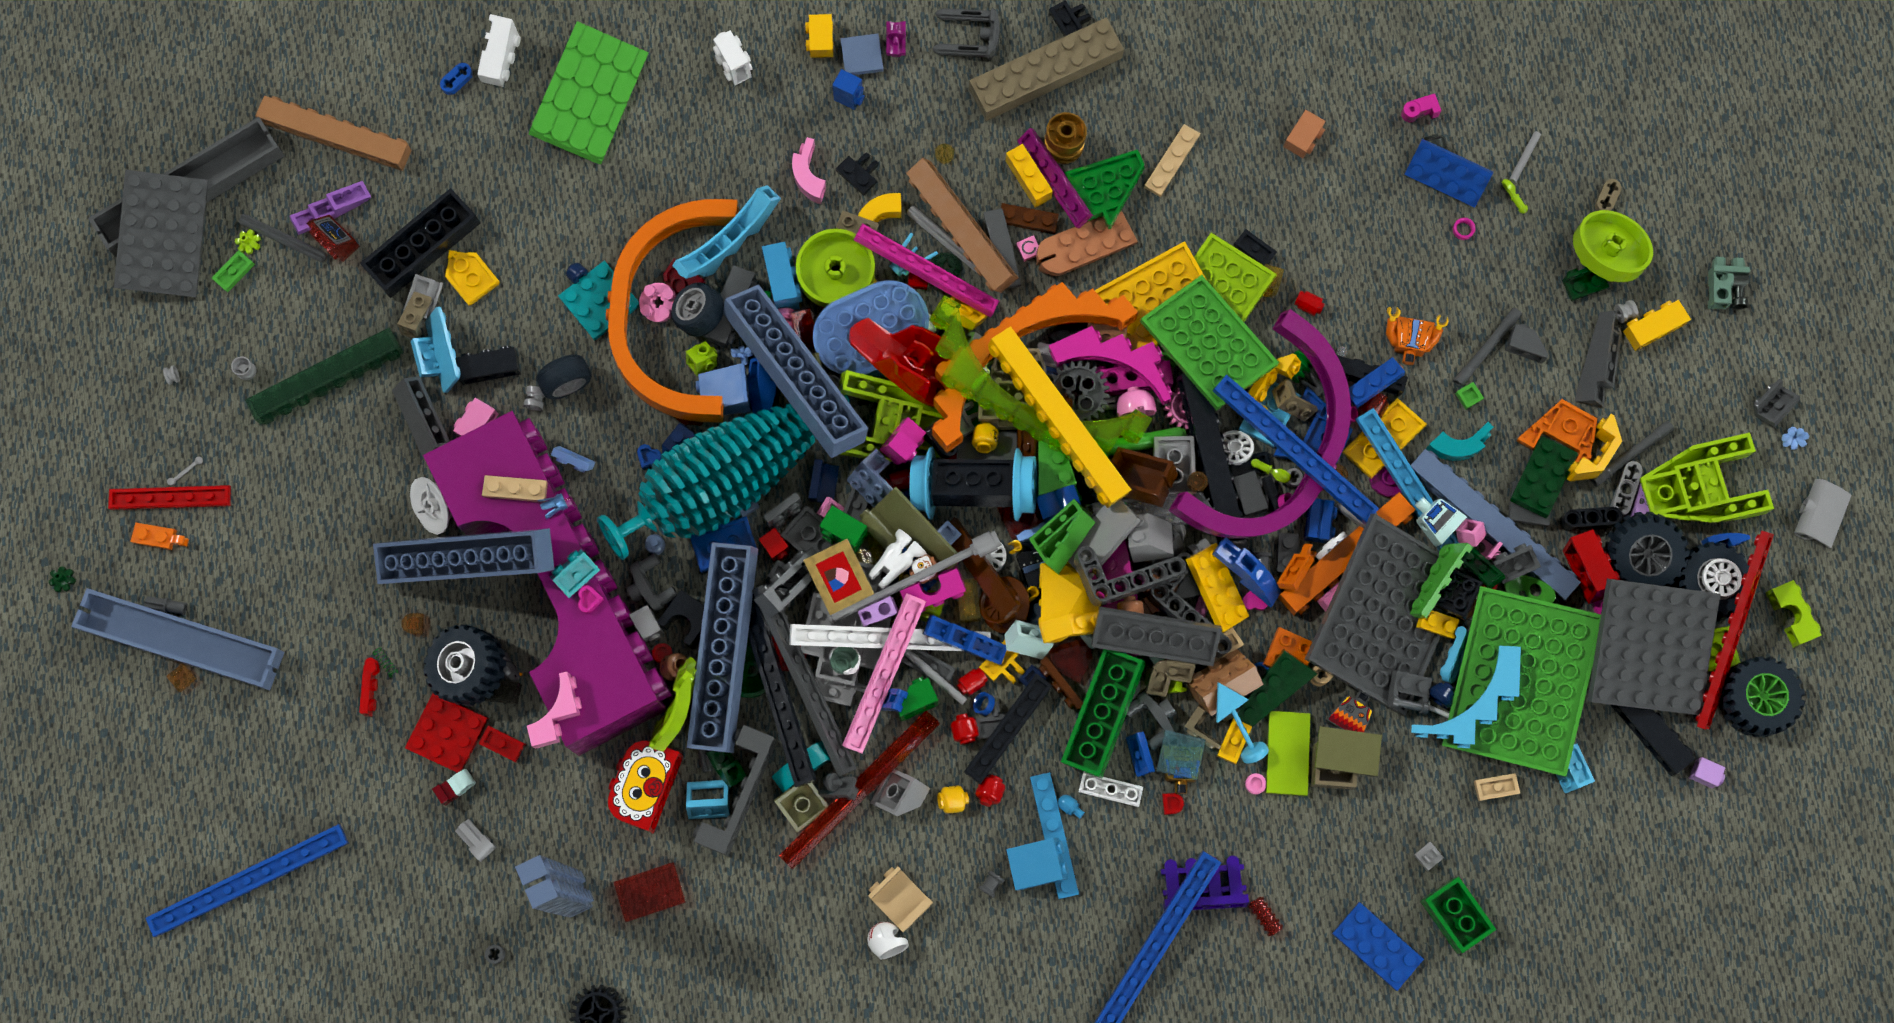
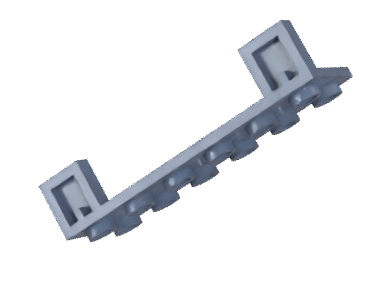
M877 449L869 454L847 478L850 485L873 507L893 489L879 475L890 462ZM948 520L937 530L950 545L962 535Z

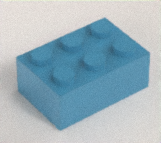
M785 242L762 246L776 308L800 309L799 302H802L791 248H786Z

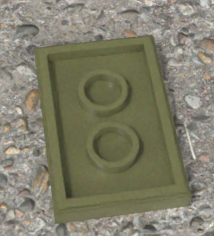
M1320 726L1318 730L1315 768L1377 777L1382 735Z

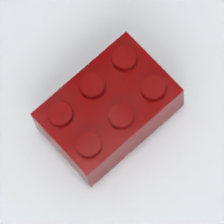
M1592 529L1569 539L1563 549V553L1572 572L1577 575L1578 580L1581 582L1579 586L1587 603L1591 604L1604 599L1607 578L1620 580V577L1611 566L1610 556L1602 548L1601 538Z

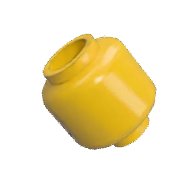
M988 422L975 426L971 442L973 447L980 453H990L997 447L999 431Z
M958 785L943 787L937 795L939 809H942L945 813L963 812L965 804H969L968 793L964 792L963 788Z

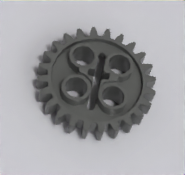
M1071 361V367L1064 363L1063 371L1057 368L1058 375L1051 374V377L1054 379L1052 383L1060 394L1067 393L1068 397L1072 399V410L1080 421L1084 423L1085 419L1092 423V416L1099 419L1097 412H1105L1102 405H1109L1104 400L1110 397L1109 394L1105 393L1110 387L1104 386L1108 380L1107 378L1101 379L1104 373L1101 371L1096 374L1098 367L1094 366L1090 369L1089 362L1083 367L1082 361H1079L1078 366ZM1081 376L1079 390L1083 394L1078 396V410L1075 411L1077 397L1073 395V392L1077 391V378ZM1068 377L1074 380V384L1070 388L1064 386V381ZM1087 379H1092L1094 382L1091 389L1084 388V382ZM1085 399L1092 401L1089 409H1083L1082 402Z

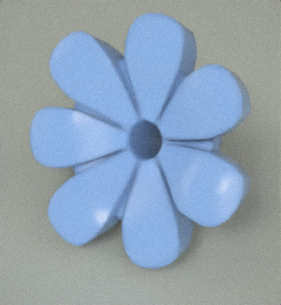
M743 345L739 346L738 349H731L732 357H739L744 365L749 364L748 357L753 356V353L748 347L745 348Z
M1791 427L1788 429L1787 434L1782 435L1783 446L1788 447L1790 445L1791 450L1797 449L1798 444L1801 447H1805L1807 445L1805 440L1809 438V434L1802 428Z

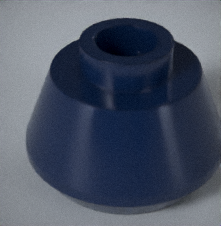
M1447 682L1444 684L1438 683L1430 688L1429 697L1442 708H1450L1455 689Z

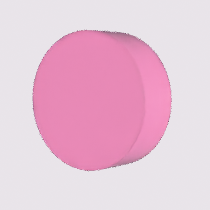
M1254 773L1247 777L1245 787L1249 793L1257 795L1265 790L1266 780L1262 775Z

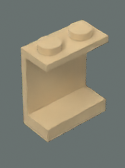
M891 867L883 875L885 879L880 884L877 881L869 889L871 893L868 897L904 933L933 902L899 867L896 869Z

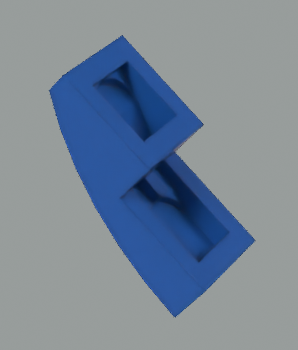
M1724 533L1707 537L1701 543L1704 545L1707 542H1714L1715 544L1723 542L1727 548L1742 544L1751 538L1747 534Z

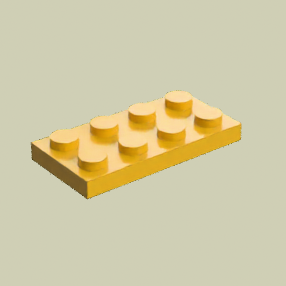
M1214 543L1185 560L1214 624L1221 626V632L1223 633L1248 618L1249 614L1228 567L1212 555L1218 546L1217 543Z

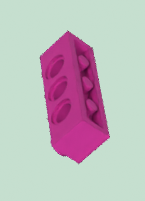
M1161 359L1160 364L1156 365V367H1160L1163 372L1164 378L1162 380L1164 384H1168L1172 388L1173 377L1170 360L1164 361V359ZM1114 365L1113 368H1106L1105 366L1097 368L1096 374L1101 371L1104 373L1101 379L1114 377L1117 380L1113 384L1108 381L1104 384V386L1110 387L1109 390L1105 391L1110 396L1122 395L1128 392L1127 389L1130 387H1139L1140 390L1152 391L1151 387L1139 376L1119 365ZM1133 374L1136 380L1130 381L1126 378V375Z

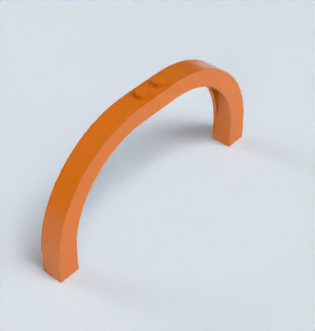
M704 199L691 201L667 209L653 217L631 237L622 250L614 270L611 291H608L610 309H606V320H608L609 342L620 374L626 384L644 402L664 414L679 419L723 423V397L690 395L667 389L650 379L638 367L630 354L627 343V324L632 282L639 265L657 244L675 233L693 227L726 226L739 212L737 200Z

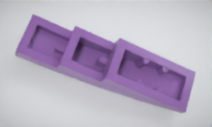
M363 181L326 194L325 199L309 204L308 209L290 215V220L298 235L318 227L313 221L330 217L333 220L371 199V195Z

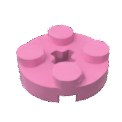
M653 283L645 286L639 299L641 314L654 322L662 323L668 321L671 318V308L677 294L671 286L664 283ZM659 297H661L663 305H660L659 308H657L655 301L658 300Z

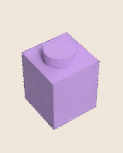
M1701 757L1695 760L1689 778L1710 788H1715L1721 785L1725 779V774H1723L1725 767Z

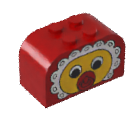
M639 741L631 745L626 751L624 758H620L616 767V770H618L617 776L612 778L608 788L611 790L608 796V807L612 815L618 820L654 834L684 756L670 748H666L664 752L649 747L650 741Z

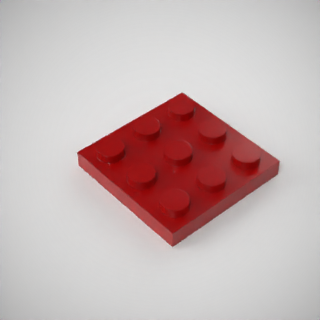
M432 693L405 749L458 773L464 769L489 718L461 705L445 701Z

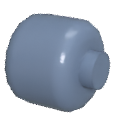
M652 534L645 540V548L651 555L653 553L659 555L665 550L666 544L660 535Z

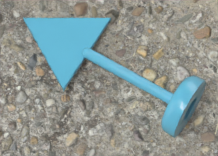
M1217 682L1216 722H1220L1232 713L1248 744L1241 752L1242 761L1249 764L1261 760L1268 754V746L1260 741L1252 743L1236 711L1237 708L1249 699Z

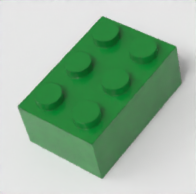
M1459 876L1452 878L1420 901L1456 954L1464 953L1496 930Z

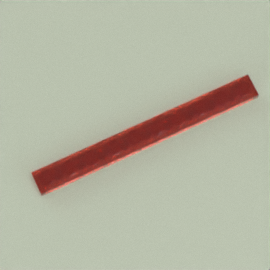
M925 711L857 778L855 786L859 791L856 799L839 798L834 800L779 857L793 870L940 725L939 721L928 711Z

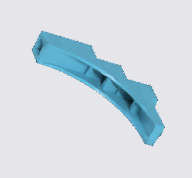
M768 185L757 188L744 207L720 232L692 253L675 260L672 266L685 279L697 275L703 277L713 275L725 257L737 253L747 236L760 231L781 198Z

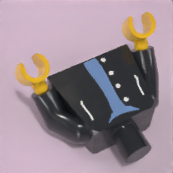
M1013 540L1008 543V545L1014 547L1009 553H1017L1016 559L1028 588L1027 591L1032 595L1030 597V601H1032L1036 597L1041 596V589L1039 588L1040 564L1045 562L1032 543Z

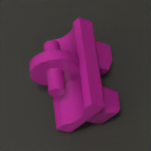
M886 21L887 56H906V21Z

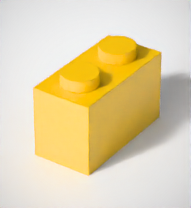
M832 14L809 15V22H805L806 34H809V40H806V51H810L811 58L834 57Z

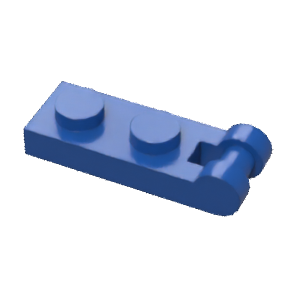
M890 688L881 710L901 713L903 709L902 703L907 698L908 692Z

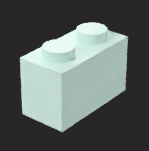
M1015 620L1004 634L1006 650L1038 659H1043L1054 645V643H1043L1038 625Z

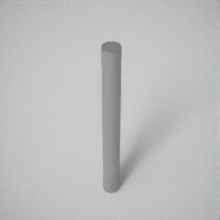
M906 649L904 655L961 705L967 701L965 696L913 651Z

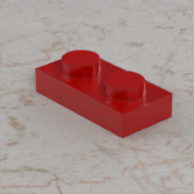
M489 725L478 743L514 762H517L526 745Z

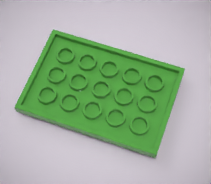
M1203 275L1196 278L1140 320L1141 324L1216 410L1226 403L1212 390L1225 375H1228L1245 390L1279 364L1276 358Z

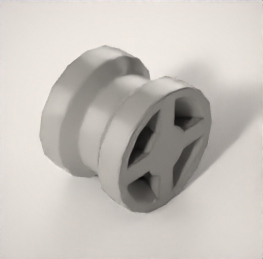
M1633 300L1626 301L1623 305H1615L1614 307L1620 323H1625L1628 319L1633 320L1639 316L1638 308Z

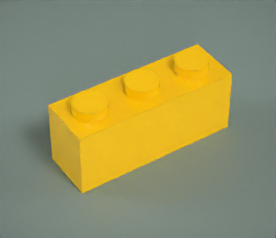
M1021 144L1008 151L1005 161L1034 207L1036 208L1051 200L1053 190L1025 146Z
M1679 300L1673 303L1668 301L1660 306V310L1655 312L1652 309L1643 315L1644 318L1641 320L1635 318L1626 324L1628 327L1623 333L1635 351L1683 327L1691 320Z

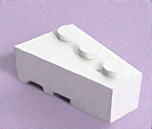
M490 14L489 21L492 22L490 33L486 32L485 39L489 40L486 50H482L477 75L481 82L503 87L504 82H507L509 79V66L514 63V51L520 45L521 37L512 19Z

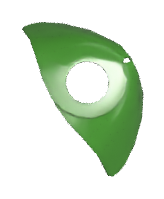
M1522 575L1504 584L1505 590L1508 593L1519 595V591H1525L1529 598L1553 603L1556 598L1555 591L1551 586L1531 576ZM1532 584H1538L1541 587V594L1539 596L1531 594L1530 586Z

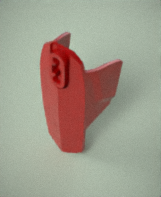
M870 318L863 319L850 328V345L868 362L911 397L930 407H934L935 395L939 391L945 390L935 378V369L942 361L947 362L951 358L955 346L953 342L924 327L914 325L892 334Z

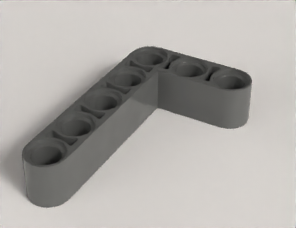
M1083 546L1074 556V564L1089 600L1097 607L1177 580L1186 570L1185 561L1179 557H1173L1107 581L1093 548ZM1080 554L1087 555L1089 561L1082 560ZM1171 565H1175L1179 572H1174L1171 569ZM1152 572L1159 573L1160 579H1156ZM1088 573H1094L1097 580L1090 579ZM1133 579H1139L1142 585L1135 584ZM1115 585H1120L1123 588V592H1118L1115 589ZM1096 592H1102L1105 598L1100 599L1097 597Z
M1181 553L1177 557L1183 559L1186 562L1185 559L1191 557V555L1188 553ZM1188 564L1184 573L1177 580H1174V583L1169 582L1148 590L1147 599L1167 617L1185 620V616H1190L1194 622L1211 624L1173 591L1190 571ZM1171 565V569L1174 572H1179L1175 565ZM1154 589L1160 590L1162 598L1155 596ZM1171 602L1177 605V611H1173L1170 608ZM1222 632L1219 643L1223 644L1224 651H1220L1217 648L1216 657L1218 658L1223 657L1232 648L1231 640Z

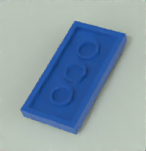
M1422 139L1404 175L1475 207L1493 175V171Z
M1360 902L1356 904L1332 933L1395 991L1399 990L1424 960Z

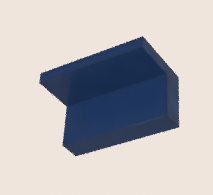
M820 459L814 460L808 497L810 502L823 503L826 497L834 500L839 466L823 464V460Z

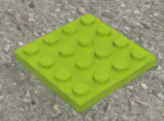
M1210 233L1194 256L1207 281L1243 322L1246 321L1277 276L1275 272L1213 233Z

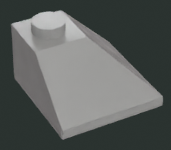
M890 767L870 804L895 816H899L920 807L930 788L917 779Z

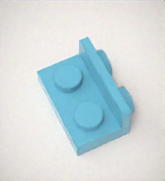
M1578 743L1574 744L1567 776L1556 774L1564 793L1595 782Z

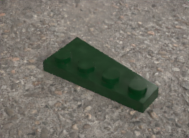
M1283 649L1261 678L1263 685L1252 691L1247 697L1249 700L1240 706V711L1238 712L1240 719L1253 727L1318 673Z

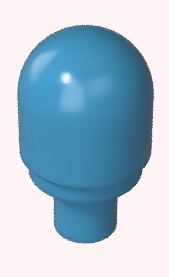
M1062 795L1059 798L1058 806L1070 816L1074 814L1079 819L1084 815L1085 812L1079 808L1080 804L1073 797Z

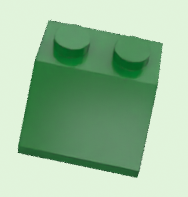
M920 677L912 681V685L909 686L907 691L908 696L902 703L903 709L901 713L899 712L900 721H905L938 706V698L929 678L924 679Z

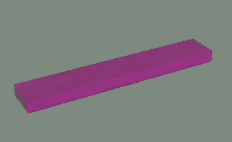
M1029 128L1017 142L1019 145L1023 144L1053 190V195L1076 228H1081L1093 216L1035 130Z

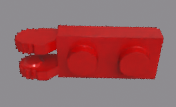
M370 657L365 660L363 667L359 713L372 717V712L376 710L374 691L378 689V679H375V676L380 672V663Z

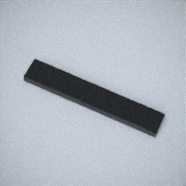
M1038 674L1034 675L965 769L964 773L978 784L983 782L1053 685Z

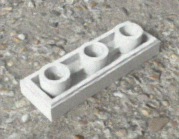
M1083 772L1079 793L1139 807L1143 791L1142 786L1106 777L1099 778ZM1108 786H1113L1115 792L1109 793L1107 790Z

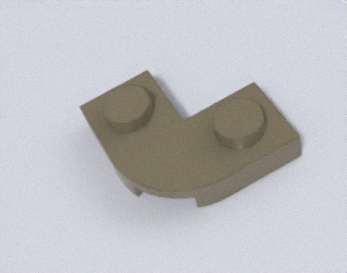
M1169 659L1160 660L1150 671L1146 694L1166 697L1171 680L1191 683L1195 663Z

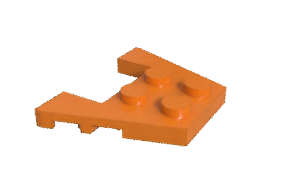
M1561 399L1516 441L1532 450L1543 433L1578 453L1575 459L1576 462H1579L1583 457L1590 461L1598 418Z

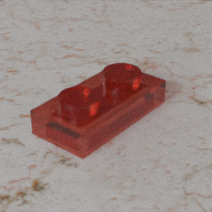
M810 308L789 312L795 333L808 349L814 348V324Z

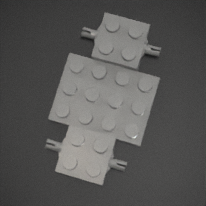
M859 562L874 593L883 590L878 586L881 582L882 571L874 580H871L868 574L875 565ZM813 593L806 625L863 627L858 611L832 625L828 621L829 612L820 594ZM892 617L867 627L890 628ZM801 645L804 654L819 657L817 669L813 675L825 701L851 706L856 691L865 692L866 689H862V687H867L866 684H861L858 681L860 666L875 669L883 648L854 647L861 656L859 669L854 674L843 675L836 673L830 666L829 653L834 647Z

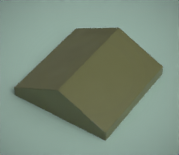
M812 782L799 788L793 785L773 800L797 833L830 809V806L818 794L819 791Z

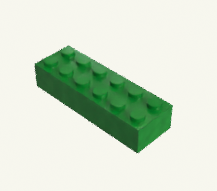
M1103 649L1061 763L1103 778L1146 665L1143 660L1119 651Z

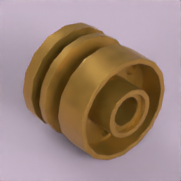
M1067 112L1056 114L1049 120L1046 127L1044 145L1057 163L1069 164L1075 162L1081 156L1087 136V127L1084 121L1078 115Z

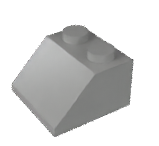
M1149 513L1138 514L1137 516L1141 521L1128 535L1129 550L1133 563L1174 557L1172 523Z

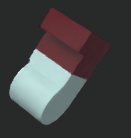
M464 769L444 783L438 784L432 790L441 804L446 806L464 794L476 782L469 771Z

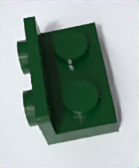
M1587 267L1579 271L1577 268L1568 271L1562 280L1571 301L1609 288L1606 279L1594 274Z

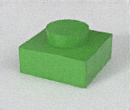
M1474 382L1455 393L1465 410L1484 399Z

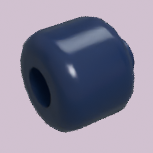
M580 263L570 265L566 272L567 278L573 284H577L580 282V278L588 274L587 269Z

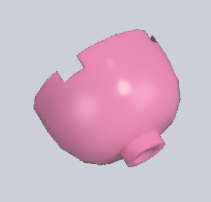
M1139 387L1128 388V392L1123 393L1118 398L1117 415L1120 420H1130V417L1147 418L1155 415V412H1157L1154 397L1146 390H1140Z

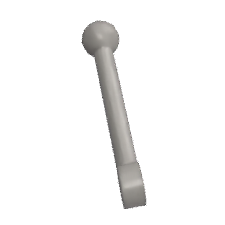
M196 457L195 461L177 476L169 478L167 480L168 485L174 486L176 481L197 464H202V457Z

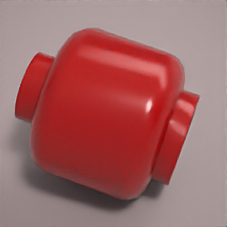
M967 713L957 715L956 720L951 722L954 741L960 742V745L976 741L975 738L979 736V730L974 717H968Z
M989 774L981 784H978L975 793L976 797L984 806L991 807V805H997L1001 802L1005 792V785L1001 778Z

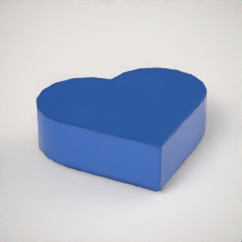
M641 445L637 450L642 469L652 467L656 459L661 460V452L657 449H652L649 445Z

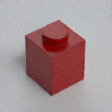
M773 528L758 539L773 562L776 560L782 561L789 555L787 553L790 551L789 546L776 528Z

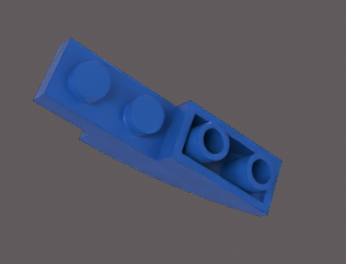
M757 358L750 359L748 374L753 414H757L758 411L765 409L773 413V410L770 408L776 396V384L770 380L771 377Z
M1223 538L1212 555L1242 578L1240 580L1241 584L1269 607H1272L1282 592L1274 577L1246 548L1241 550L1229 539Z

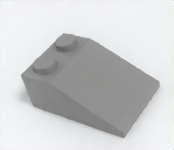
M1194 436L1154 437L1153 456L1173 461L1178 472L1172 488H1168L1169 494L1166 500H1175L1179 493L1185 491L1191 495L1196 494L1197 492L1190 490L1187 485L1188 477L1196 473Z

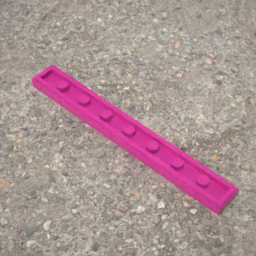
M862 223L854 241L990 318L992 317L999 300Z

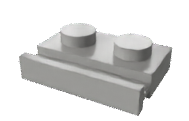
M415 274L403 312L413 293L418 292L432 298V302L424 316L427 319L436 307L443 283Z

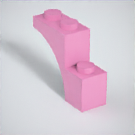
M568 672L559 673L560 689L552 709L539 721L527 725L531 746L535 749L559 743V736H562V731L559 723L556 724V721L580 715L579 709H582L580 697H576L574 691L577 688L576 679L574 676L571 677V674Z

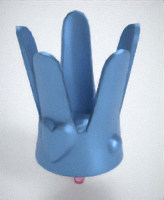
M560 493L552 498L538 500H549L540 504L542 510L555 507L545 515L546 520L560 510L568 508L565 501L571 498L564 499Z

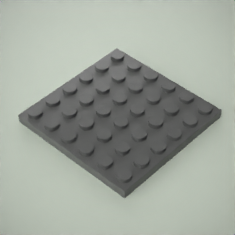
M1607 578L1587 701L1699 715L1702 709L1720 594Z

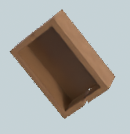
M1238 649L1229 652L1226 656L1214 662L1213 666H1208L1194 673L1191 683H1187L1193 698L1203 706L1210 716L1217 713V682L1243 697L1263 685L1256 666L1246 659Z

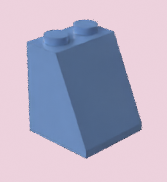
M744 363L698 374L699 381L695 382L697 393L705 396H722L724 401L723 415L751 412L748 375Z

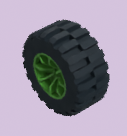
M1763 656L1750 658L1731 667L1720 696L1722 703L1719 704L1720 710H1725L1726 715L1723 716L1725 720H1731L1733 722L1731 726L1735 730L1741 728L1742 734H1752L1753 737L1771 736L1792 727L1796 723L1795 719L1800 718L1802 711L1799 709L1805 705V701L1802 700L1805 691L1800 689L1799 686L1802 682L1800 678H1795L1794 674L1796 672L1792 668L1787 669V664L1783 661L1776 662L1775 658H1764Z

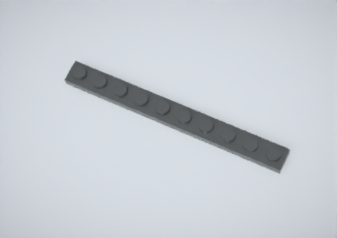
M764 585L752 590L755 598L760 595L757 591ZM761 609L838 777L857 769L848 748L842 746L844 742L843 737L800 645H789L790 624L783 609L772 618H769Z

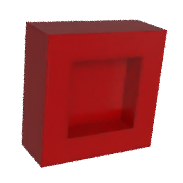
M911 272L909 273V286L927 290V281Z

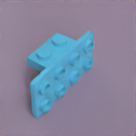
M436 307L425 321L428 337L413 338L410 342L420 378L439 376L442 391L447 393L459 380L461 372L456 364V353L451 345V334L447 330L446 315L441 307Z

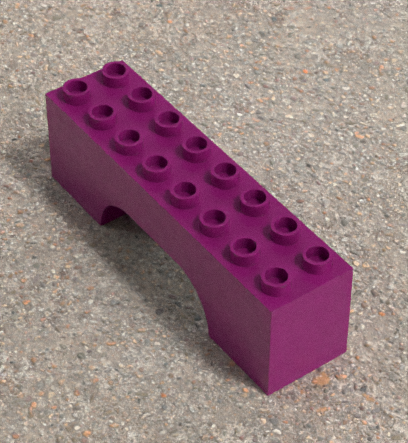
M510 411L423 455L457 526L466 535L550 528L554 568L559 564L563 565L567 562V557L575 550L579 551L581 549L590 559L600 554L590 532H587L584 524L574 526L573 523L582 519L581 513L565 488L559 491L556 490V488L564 485L565 482L548 453L539 456L540 453L548 450L530 418L520 422L514 412ZM487 475L546 480L548 482L546 498H552L561 493L568 508L560 510L546 520L545 515L555 507L542 510L540 504L544 502L483 497L484 477ZM601 559L594 562L600 571L584 584L591 586L604 599L591 613H583L578 608V601L580 600L578 591L568 598L550 578L552 575L551 571L537 573L557 612L558 635L548 657L529 673L548 712L554 706L559 694V673L568 672L571 674V677H575L577 688L574 689L575 695L580 697L582 709H579L580 715L556 721V724L559 723L562 736L560 737L565 747L578 756L665 712L666 707L662 700L672 696L666 682L657 669L653 668L647 671L644 664L654 659L645 641L637 631L629 635L627 628L634 625L629 615L631 613L619 595L613 598L610 597L609 593L618 589Z

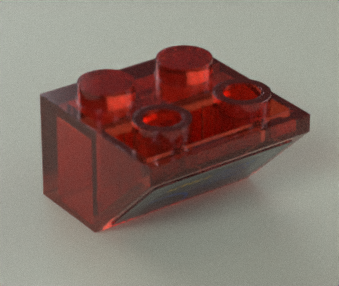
M330 215L316 218L306 223L311 229L309 233L335 260L339 258L344 262L360 247L356 240Z

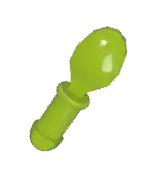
M1503 179L1502 185L1509 193L1511 201L1515 203L1520 213L1525 214L1528 211V207L1521 200L1520 195L1516 194L1515 185L1510 180Z
M1259 459L1251 461V465L1254 468L1266 472V474L1272 473L1277 481L1282 483L1290 481L1291 476L1286 470L1273 469L1272 465L1263 463Z

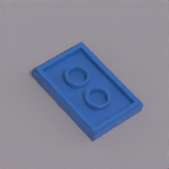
M747 516L730 521L726 525L720 524L718 525L719 528L713 532L709 530L704 535L691 536V543L701 573L709 571L712 542L747 545L757 548Z

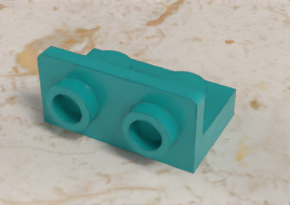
M581 549L573 551L567 557V562L563 565H557L551 571L552 575L550 578L568 598L600 571Z

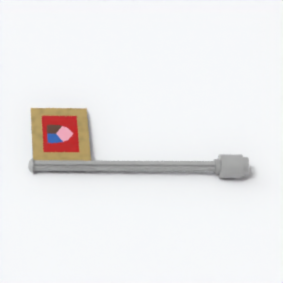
M995 530L992 532L988 531L971 539L973 544H970L969 548L877 593H874L848 538L803 561L829 612L828 621L835 625V622L965 558L978 554L981 558L998 550L997 547L1001 546V542Z

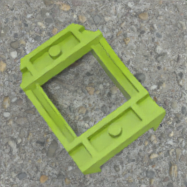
M689 657L683 666L681 665L678 669L673 687L676 696L665 710L663 717L655 723L649 747L664 752L685 722L693 694L694 676L697 671L695 669L696 661L692 657Z

